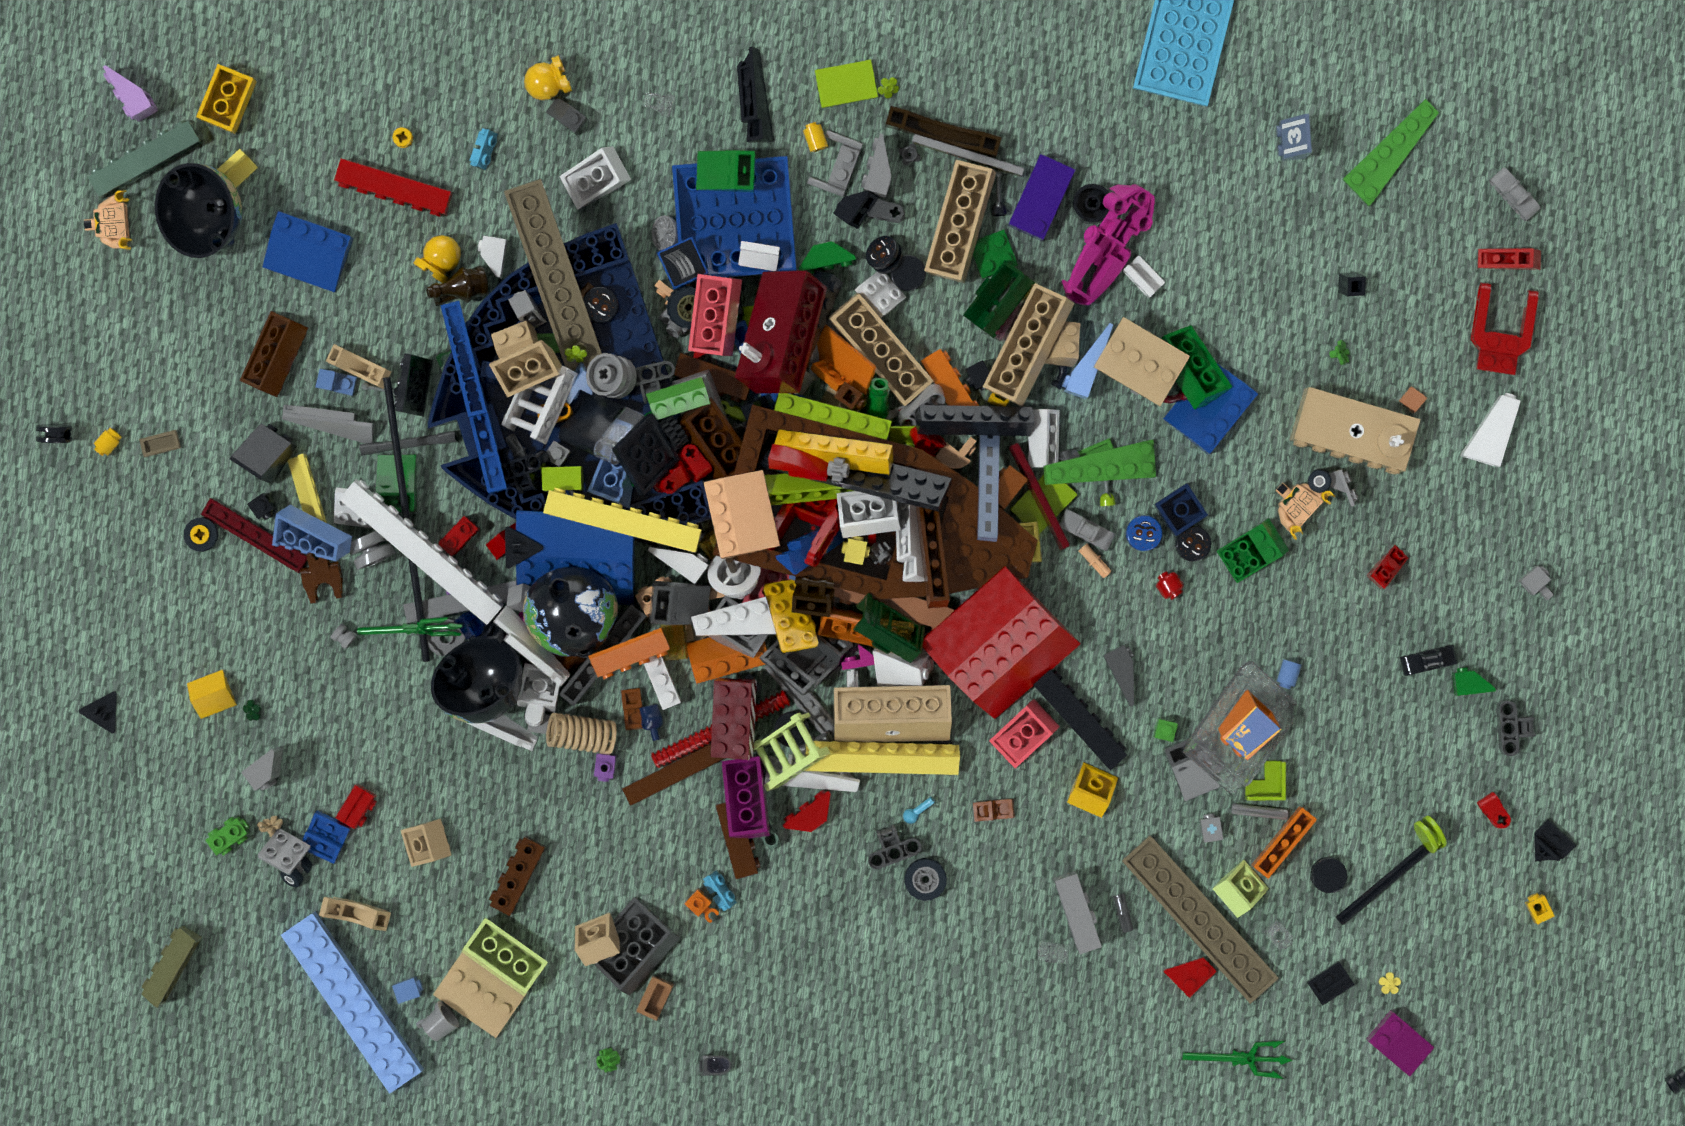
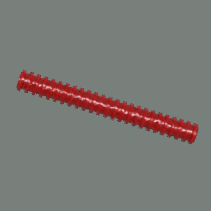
M782 690L780 694L776 693V696L773 697L771 695L769 699L765 698V701L761 700L759 704L756 703L755 721L757 722L759 718L763 719L765 715L769 716V713L773 714L775 710L780 711L779 708L781 707L784 709L786 705L790 706L791 702L786 692ZM712 724L711 727H705V730L701 729L699 733L696 731L695 735L690 734L688 738L684 737V740H678V743L673 742L672 746L669 744L667 748L663 747L661 751L657 750V753H651L655 766L661 768V765L665 766L667 762L671 763L673 759L676 761L677 757L682 758V755H688V752L692 753L694 749L698 750L700 746L703 748L704 744L709 745L712 738Z

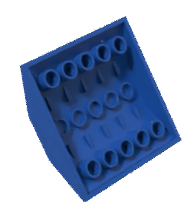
M787 156L755 159L754 192L696 190L697 163L672 165L678 243L687 238H693L709 275L736 277L774 272L739 266L741 241L780 247L776 271H796Z
M516 512V531L543 545L542 551L516 564L517 585L523 583L532 586L538 578L552 570L563 567H580L592 570L606 579L616 594L618 605L635 604L633 536L548 515L543 512ZM556 580V581H555V583H560V582H562L561 580Z

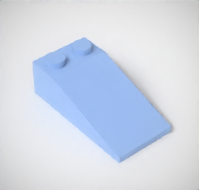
M1109 323L1070 375L1065 376L1062 387H1065L1064 392L1083 399L1088 398L1097 373L1094 365L1107 344L1113 324Z

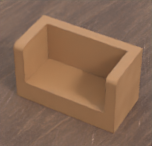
M653 975L636 1012L657 1021L674 984Z

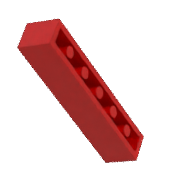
M340 158L334 181L339 183L338 186L349 190V187L357 188L356 192L364 195H367L368 192L374 193L375 198L386 201L387 197L393 199V203L401 206L407 203L412 205V209L421 212L423 209L430 210L431 215L441 217V214L447 215L453 195L451 191Z

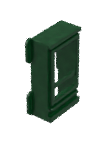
M1004 260L991 279L986 278L975 293L977 297L963 316L992 338H995L997 330L1009 318L1035 282ZM1013 278H1016L1014 282L1011 284L1009 291L1006 293V295L999 303L997 299L1000 297V295L1003 293V291L1006 289L1009 283L1013 280ZM994 304L996 308L989 313L988 311Z
M870 593L856 605L863 612V618L854 626L853 630L872 640L874 647L886 654L892 652L909 663L922 652L925 632L924 625L921 627L920 624L893 608L879 602L877 599H873ZM880 621L886 623L888 626H887V627L882 626V625L880 624ZM892 628L896 629V631L901 635L910 639V642L904 639L903 637L899 636L898 634L894 633L893 631H891Z

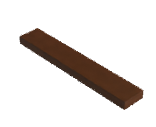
M711 744L622 788L631 806L725 758L711 757Z

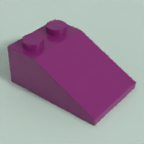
M1391 1010L1366 1038L1370 1044L1409 1077L1434 1049L1429 1042Z

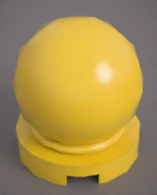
M559 55L551 58V64L545 62L536 63L527 70L524 77V86L533 98L541 101L549 100L556 96L559 90H563L564 93L572 91L569 80L562 74V72H565V68Z
M438 235L431 238L425 244L423 257L421 259L416 257L413 264L425 272L429 269L433 272L432 276L435 279L444 283L449 279L445 276L446 272L452 271L459 264L461 248L453 238Z

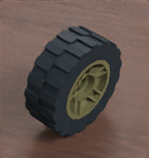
M685 285L672 291L666 304L667 315L670 316V320L681 328L691 329L696 287L691 285ZM687 304L692 305V307L688 309L689 311L685 309Z

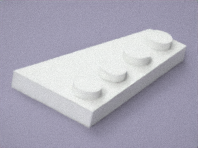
M766 597L691 617L696 636L776 634Z

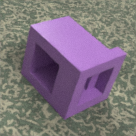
M596 754L594 776L598 777V781L609 782V778H614L617 755ZM603 764L608 766L606 772L601 770Z

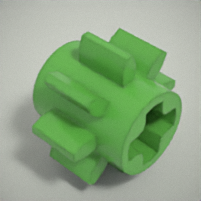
M612 1048L600 1050V1056L596 1058L599 1069L604 1070L605 1073L617 1070L616 1065L620 1063L618 1052L612 1051Z

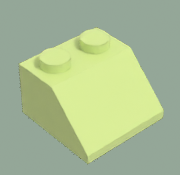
M1245 860L1241 861L1213 887L1215 893L1237 918L1252 909L1269 889Z

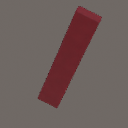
M1019 443L1008 447L1021 474L1028 479L1027 486L1059 549L1062 550L1069 547L1070 544Z
M212 498L209 499L201 512L202 516L299 574L300 569L307 562V555L297 549L289 550L285 549V546H273L272 534Z

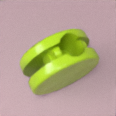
M1427 815L1422 818L1423 823L1421 821L1414 823V829L1418 838L1429 852L1435 853L1438 849L1447 845L1444 833L1432 817Z

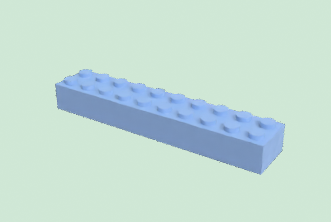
M316 911L281 934V937L389 1094L423 1071L424 1068Z

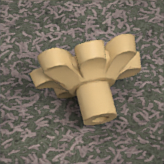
M272 816L271 820L264 819L257 826L260 832H268L269 836L272 837L276 829L281 828L283 820H277V816Z

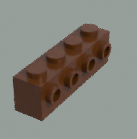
M527 836L518 840L515 846L517 852L515 856H510L506 864L509 868L506 874L502 872L497 882L500 886L497 891L493 890L489 898L492 901L491 907L508 916L512 915L546 848L545 845Z

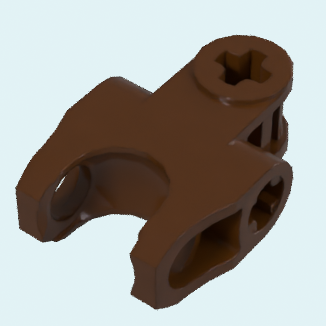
M308 553L309 567L301 568L300 573L302 584L310 603H318L317 588L321 583H327L333 588L336 599L342 598L343 576L339 561L330 563V560L320 557L318 560L317 557H313V553Z

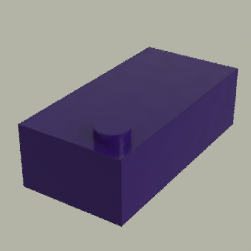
M1040 154L1008 226L1043 242L1075 169Z

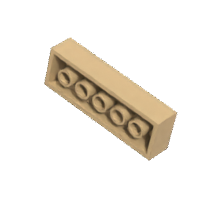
M960 160L955 161L924 270L928 274L965 283L996 176V172L993 169Z
M1035 283L983 387L1023 407L1075 303L1067 297Z
M856 293L828 317L848 343L876 366L875 374L878 378H884L889 382L890 392L902 406H906L934 382L859 293Z

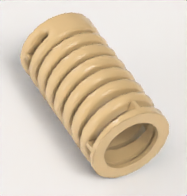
M561 713L551 714L546 731L548 747L561 748L563 746L564 749L571 748L572 750L599 752L605 755H610L614 749L616 741L615 721L591 719L590 717L584 718L583 716L577 717L576 715L570 716L569 714L563 715Z

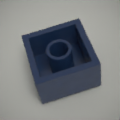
M1187 483L1153 504L1174 537L1208 516Z

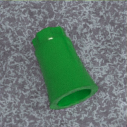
M872 379L866 397L867 403L862 409L863 414L882 419L888 416L890 390L889 382L886 379Z

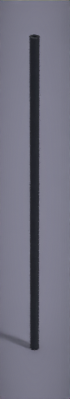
M384 377L383 383L402 518H407L411 521L391 377ZM408 558L418 623L421 619H424L417 565ZM419 634L423 662L430 661L427 634Z

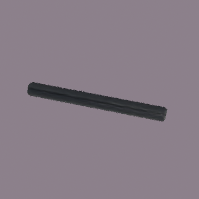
M1424 845L1419 846L1337 915L1336 919L1342 925L1348 922L1429 853Z

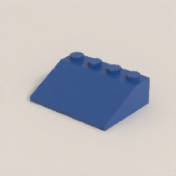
M278 211L271 230L262 267L335 292L354 238Z
M1219 364L1218 366L1232 385L1229 391L1208 405L1195 410L1188 400L1177 401L1163 418L1207 455L1214 450L1258 395L1243 381Z

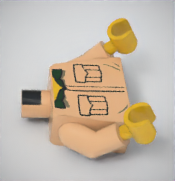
M126 190L116 191L115 195L108 197L98 205V209L93 211L94 219H84L85 231L95 230V236L100 238L103 244L113 249L131 250V247L127 246L128 241H132V239H130L127 204L124 203L129 201V198L123 197V194L127 192Z
M1282 482L1275 490L1283 497L1278 503V514L1281 524L1291 533L1295 540H1297L1296 532H1301L1303 535L1301 526L1324 501L1329 505L1332 504L1327 500L1329 496L1336 497L1331 491L1314 492L1306 483L1296 484L1290 489Z

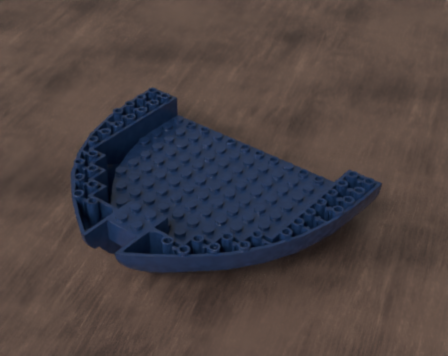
M617 223L565 242L564 245L580 291L589 282L593 288L606 287L610 289L618 298L619 310L611 321L607 323L591 321L602 353L625 357L632 362L635 368L664 361ZM529 262L507 276L483 299L466 322L479 376L483 361L493 362L499 359L491 334L521 323L508 300L515 293L526 290L537 302L546 319V323L535 328L536 334L553 333ZM451 351L433 400L428 419V429L458 422L469 456L440 466L462 486L515 520L517 511L543 512L548 492L543 491L542 488L540 490H530L527 494L522 495L518 492L514 480L510 479L506 481L507 490L488 494ZM555 353L560 364L565 367L561 353ZM663 366L661 369L663 375H668L666 366ZM649 369L645 370L642 374L645 380H649L653 376V372ZM552 377L539 383V385L552 389L556 379ZM670 379L660 381L661 389L671 386ZM481 382L501 463L516 458L513 457L514 453L505 441L506 437L511 434L516 435L523 448L527 449L525 450L527 454L538 450L547 452L552 442L555 441L572 452L563 467L581 466L584 468V491H573L577 494L585 495V500L592 501V498L604 500V505L611 506L613 502L587 492L601 456L595 457L560 441L559 431L565 422L555 424L547 444L531 438L532 432L517 426L515 431H512L502 426L504 415L507 413L514 395L507 397L501 385ZM640 386L634 387L627 396L620 399L602 396L625 406L627 410L619 418V421L635 426L646 413L651 411L649 403L644 404ZM580 390L578 397L572 400L569 406L572 408L573 413L588 396V393ZM532 391L528 401L542 405L545 404L548 396ZM563 407L559 416H565L568 413V408ZM525 408L520 419L535 425L538 415L536 412ZM678 413L672 416L677 420L681 414ZM613 427L610 429V431H609V432L605 435V437H604L605 440H606V444H607V441H608V439H609V436H610V434H611V431H612ZM688 451L685 455L689 457L690 452ZM551 462L548 464L549 467H558ZM690 479L689 482L682 485L672 494L656 492L652 487L643 496L639 495L635 487H633L630 507L642 510L641 514L649 516V512L661 515L660 519L668 521V517L680 520L679 524L687 526V522L696 524L712 519L703 479L697 483ZM566 490L565 494L572 496V494L568 490ZM622 507V509L630 511V508Z

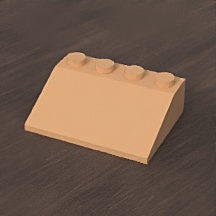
M763 470L704 482L721 559L780 546Z

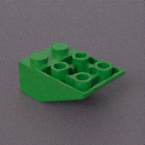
M698 151L696 190L754 192L755 151Z
M378 455L375 492L383 497V502L386 505H392L399 512H402L394 455ZM402 455L409 512H417L416 455Z
M1268 518L1217 550V553L1236 583L1279 559L1289 549Z

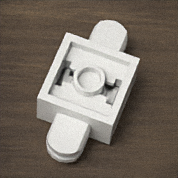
M525 663L517 706L526 707L525 721L528 725L536 727L543 722L545 711L555 713L560 685L535 665Z

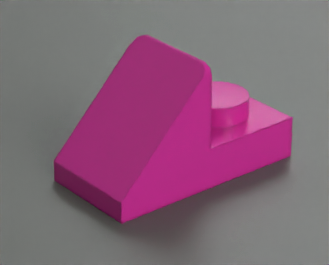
M858 644L860 659L856 660V656L846 657L845 662H841L842 670L875 665L873 654Z

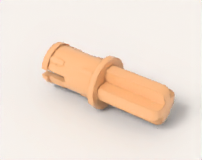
M1088 543L1078 551L1090 563L1089 566L1092 565L1102 578L1107 577L1111 573L1110 568L1101 560V556H1098Z

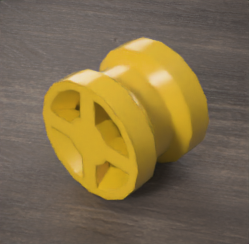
M400 127L394 131L392 139L398 147L407 148L412 144L413 136L408 129Z

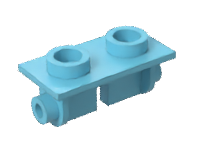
M483 128L479 131L475 144L481 147L480 150L473 149L469 160L471 161L470 165L486 170L487 165L491 161L493 147L497 143V133Z
M717 870L703 878V884L709 893L717 892L718 895L714 896L713 899L719 909L725 911L737 903L734 893L728 889L724 877Z

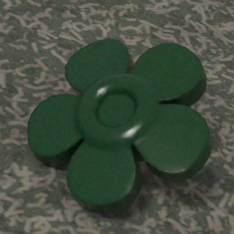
M248 700L247 704L243 706V711L247 713L246 717L249 721L253 719L257 721L261 718L258 713L261 711V707L259 704L255 705L253 700Z

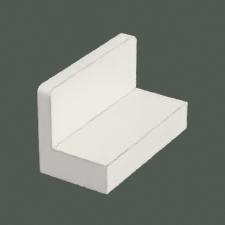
M741 241L739 266L769 271L777 270L780 247Z
M1137 256L1123 269L1124 274L1148 298L1165 283L1140 256Z

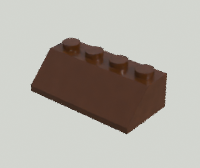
M270 311L239 381L274 397H278L293 361L298 355L301 343L306 337L308 327Z
M709 397L710 404L684 412L677 421L689 439L688 444L695 445L711 465L713 471L709 474L713 480L734 476L742 441L712 397Z

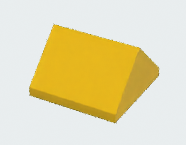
M223 669L187 683L190 702L200 719L237 705Z

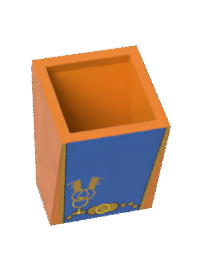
M1247 689L1218 730L1221 734L1220 739L1225 745L1228 746L1230 744L1237 756H1243L1246 760H1249L1281 731V728L1273 712Z

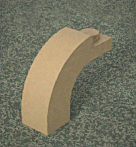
M335 344L326 359V362L384 389L383 378L389 377L391 371Z
M324 897L319 916L325 918L345 920L381 931L387 930L391 912L378 907L338 897Z

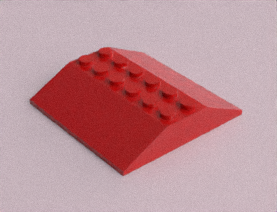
M1004 566L928 633L923 639L922 647L944 673L975 704L996 719L1027 692L1037 680L1050 669L1052 670L1081 643Z

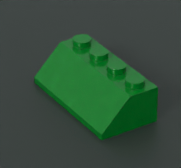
M1192 325L1166 334L1161 338L1190 356L1177 377L1176 383L1194 410L1208 405L1232 388V385Z

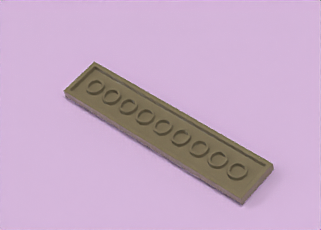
M540 178L504 190L566 368L575 371L579 363L575 360L574 362H569L564 352L567 348L572 349L573 346H579L580 350L587 351V356L581 362L586 369L591 360L597 355L602 354L542 179Z
M1150 835L1121 860L1250 1004L1279 979Z

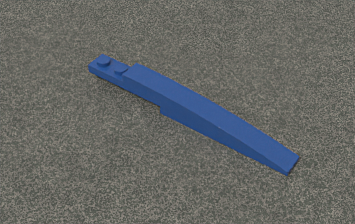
M460 301L440 305L487 492L491 494L507 490L499 451Z

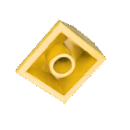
M1083 762L1067 803L1102 818L1110 804L1118 777Z

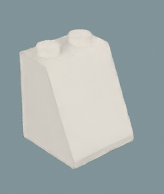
M876 647L873 650L877 686H923L934 667L933 659L930 658L925 649H922V652L911 663L892 652L886 654Z

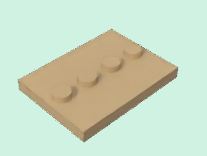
M1123 317L1095 363L1094 368L1156 405L1161 406L1190 356Z
M464 953L460 954L433 994L495 1038H497L525 997Z

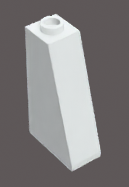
M1505 393V396L1500 395L1462 451V457L1494 467L1501 466L1520 405V400H1517L1515 395Z

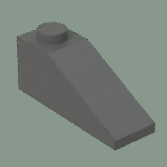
M1121 645L1104 654L1103 657L1129 706H1133L1134 673L1132 657L1134 655L1129 646Z

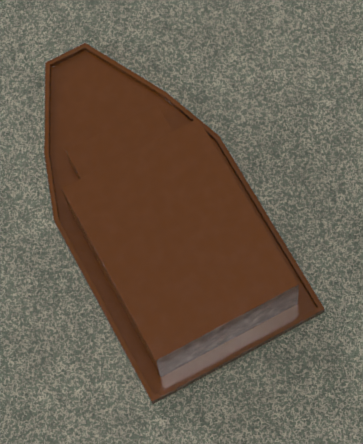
M752 405L734 476L763 470L764 476L784 474L757 467L759 455L769 435H777L779 430L893 445V464L952 478V484L939 510L949 594L982 587L1004 566L1018 579L1028 578L1038 540L999 506L997 542L977 540L978 487L922 449ZM798 517L793 519L780 541V546L774 551L765 549L732 557L735 561L803 578V576H809L810 579L817 580L825 578L827 581H833L834 587L863 595L870 593L872 597L878 599L926 597L925 581H903L904 563L897 561L896 531L876 534V542L881 541L883 544L886 541L893 550L890 553L892 555L891 560L884 565L880 563L875 564L869 556L864 558L863 565L844 562V554L841 553L842 542L826 553L816 567L809 565L798 574L791 573L776 559V555L789 551L787 542L801 537ZM868 535L858 536L863 537V541L867 542L868 546ZM716 540L713 555L720 556Z

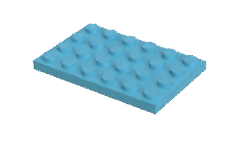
M1155 0L1133 89L1207 107L1234 0Z

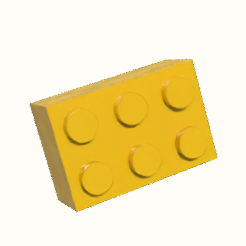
M217 64L196 118L236 134L257 81L252 77Z

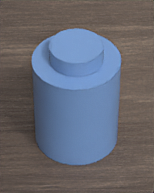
M1283 659L1277 682H1280L1279 686L1290 689L1291 686L1295 687L1302 665Z

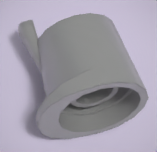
M438 1001L435 1004V1009L426 1018L418 1021L416 1026L417 1028L423 1027L426 1034L432 1040L439 1041L458 1028L459 1022L452 1010L444 1002Z

